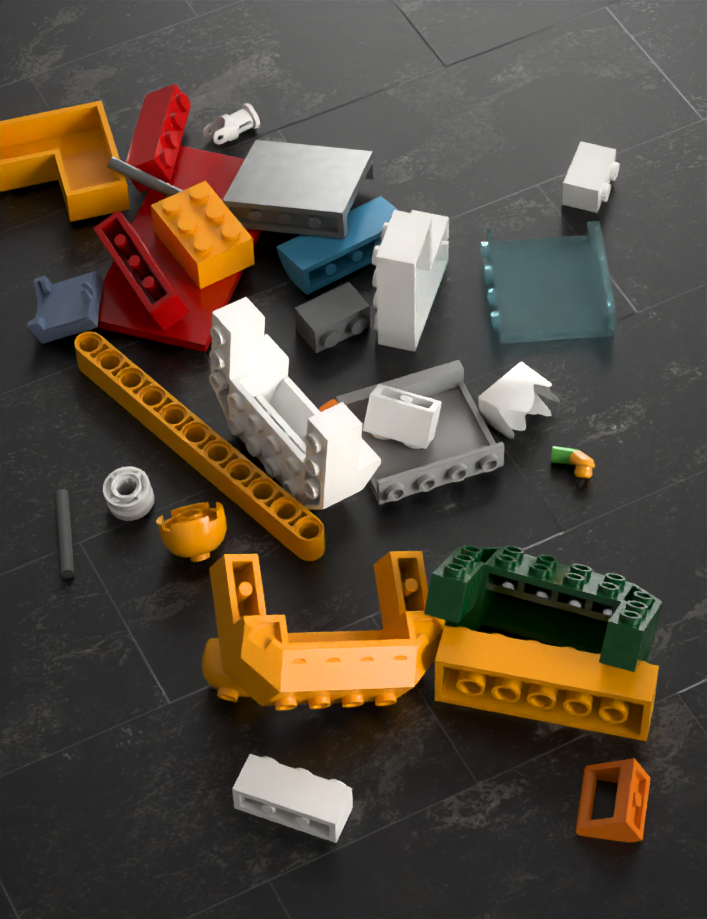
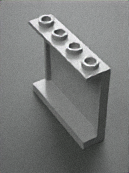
M460 360L380 383L442 402L434 439L426 449L408 448L403 442L393 439H377L372 436V433L363 431L369 397L378 384L336 396L337 403L343 402L362 423L361 438L381 459L380 466L368 481L379 505L390 501H398L403 497L422 491H430L447 483L459 482L467 477L483 472H491L504 466V443H496L464 384V368Z

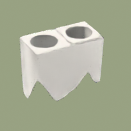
M520 362L478 396V410L485 423L509 439H514L515 434L512 429L518 431L526 429V414L552 416L551 411L537 394L556 402L560 401L557 396L550 392L548 387L552 384L523 362Z

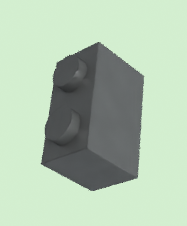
M348 282L295 307L296 330L313 351L318 353L369 328L370 306L352 284Z

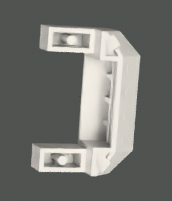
M247 297L213 311L212 327L210 328L212 347L209 354L211 359L209 380L231 433L235 436L238 435L245 443L250 455L256 456L264 465L267 474L271 478H275L285 491L308 510H323L363 490L380 466L381 459L361 438L362 423L343 402L322 412L315 407L288 377L289 357L268 334L264 335L265 317Z

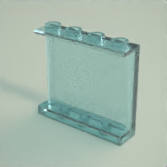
M600 221L587 222L586 235L509 241H494L492 228H487V241L481 242L482 260H488L489 264L484 265L485 283H491L492 288H488L489 307H495V312H491L492 331H498L500 344L615 336L616 310Z

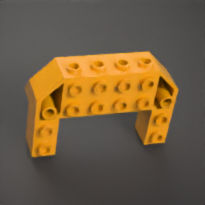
M390 551L374 564L383 624L381 630L287 633L285 615H266L258 554H224L209 568L223 673L261 706H275V710L284 711L294 709L297 705L309 704L310 709L326 708L331 703H342V707L351 708L363 705L364 702L375 701L376 706L392 705L397 702L396 699L415 687L436 658L445 620L424 614L428 585L422 551Z

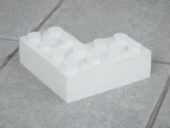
M394 210L390 222L384 223L381 232V245L375 246L372 255V265H376L372 286L377 287L373 299V309H377L373 329L378 331V344L415 352L449 260V241H447L449 237V217L412 210L411 213Z

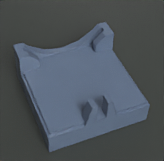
M97 271L52 284L46 276L34 279L37 312L35 318L28 321L27 327L41 344L97 328L103 279Z

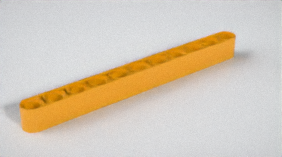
M89 331L76 337L74 342L78 368L82 373L296 556L305 561H314L321 558L325 552L324 525L319 518L100 334Z

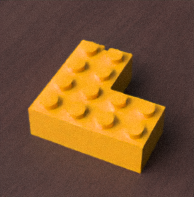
M102 101L0 121V192L58 180L70 222L115 213L118 210H129L130 201L125 176L107 168L112 156L119 160L120 158Z

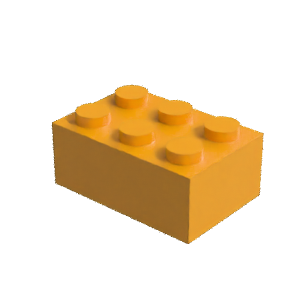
M206 181L151 205L154 232L199 289L255 264L253 238Z

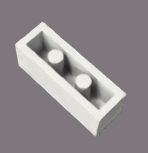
M249 754L232 788L235 809L337 843L353 808L352 788L346 786L343 782L315 776L303 768L294 769L279 764L275 759L267 756L259 757Z

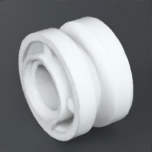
M130 466L122 467L110 473L104 481L103 494L110 512L116 518L133 521L142 518L152 509L154 493L148 476L141 469Z

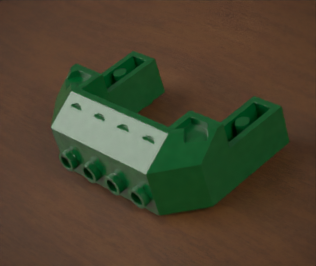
M464 545L458 547L432 573L424 614L443 619L447 625L465 627L471 631H478L485 625L557 646L572 647L578 651L601 654L599 663L635 672L641 661H648L662 601L635 583L627 582L626 578L619 574L606 573L601 575L592 572V569L586 565L572 564L568 566L560 564L558 559L552 556L538 555L534 557L524 554L523 549L515 546H504V548Z

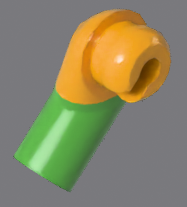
M557 446L552 448L551 463L576 466L574 473L578 478L589 479L592 477V468H595L592 458L578 449Z

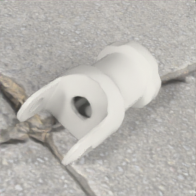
M246 103L242 106L241 110L231 115L224 114L213 123L207 125L204 128L203 134L207 139L213 138L214 143L220 145L237 139L240 133L250 128H258L260 125L259 117L252 105Z

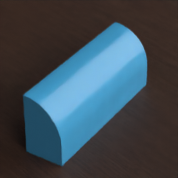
M380 196L349 211L347 215L348 234L345 239L300 235L276 247L280 261L293 283L308 295L371 264L373 250L376 245L380 246L382 242L381 232L384 223H389L394 210H399Z

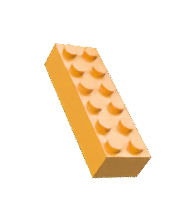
M444 625L435 658V701L647 741L654 708L659 666L641 661L636 671L631 672L599 663L601 654L578 651L572 647L546 645L535 640L525 641L509 638L498 633L487 634L471 631L465 627Z

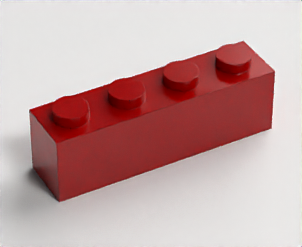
M175 83L145 95L126 159L127 164L166 183L172 177L191 107L188 96L182 93ZM130 179L139 192L150 189Z
M120 210L93 228L148 312L164 331L190 313L135 229Z

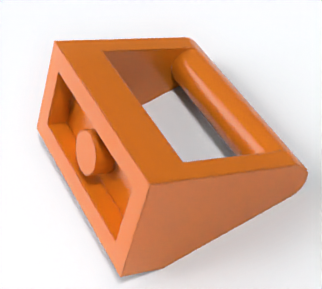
M635 758L588 765L584 768L575 829L576 834L627 843L643 840L650 776ZM597 780L618 783L614 816L611 818L592 820Z

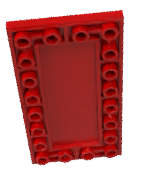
M180 146L171 180L167 183L184 191L206 181L219 198L223 200L245 159ZM149 189L131 226L135 229L190 313L164 331L148 312L114 260L103 280L97 328L206 352L212 340L210 335L212 312L228 305L244 269L199 289L154 232L151 205L168 197ZM246 229L253 238L254 248L262 230Z

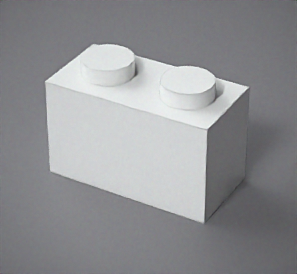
M580 142L563 182L562 205L598 212L601 202H607L611 189L610 180L615 181L618 175L619 163L615 162L616 149Z
M378 384L369 397L363 431L372 433V436L377 439H393L403 442L408 448L426 449L434 439L442 402Z

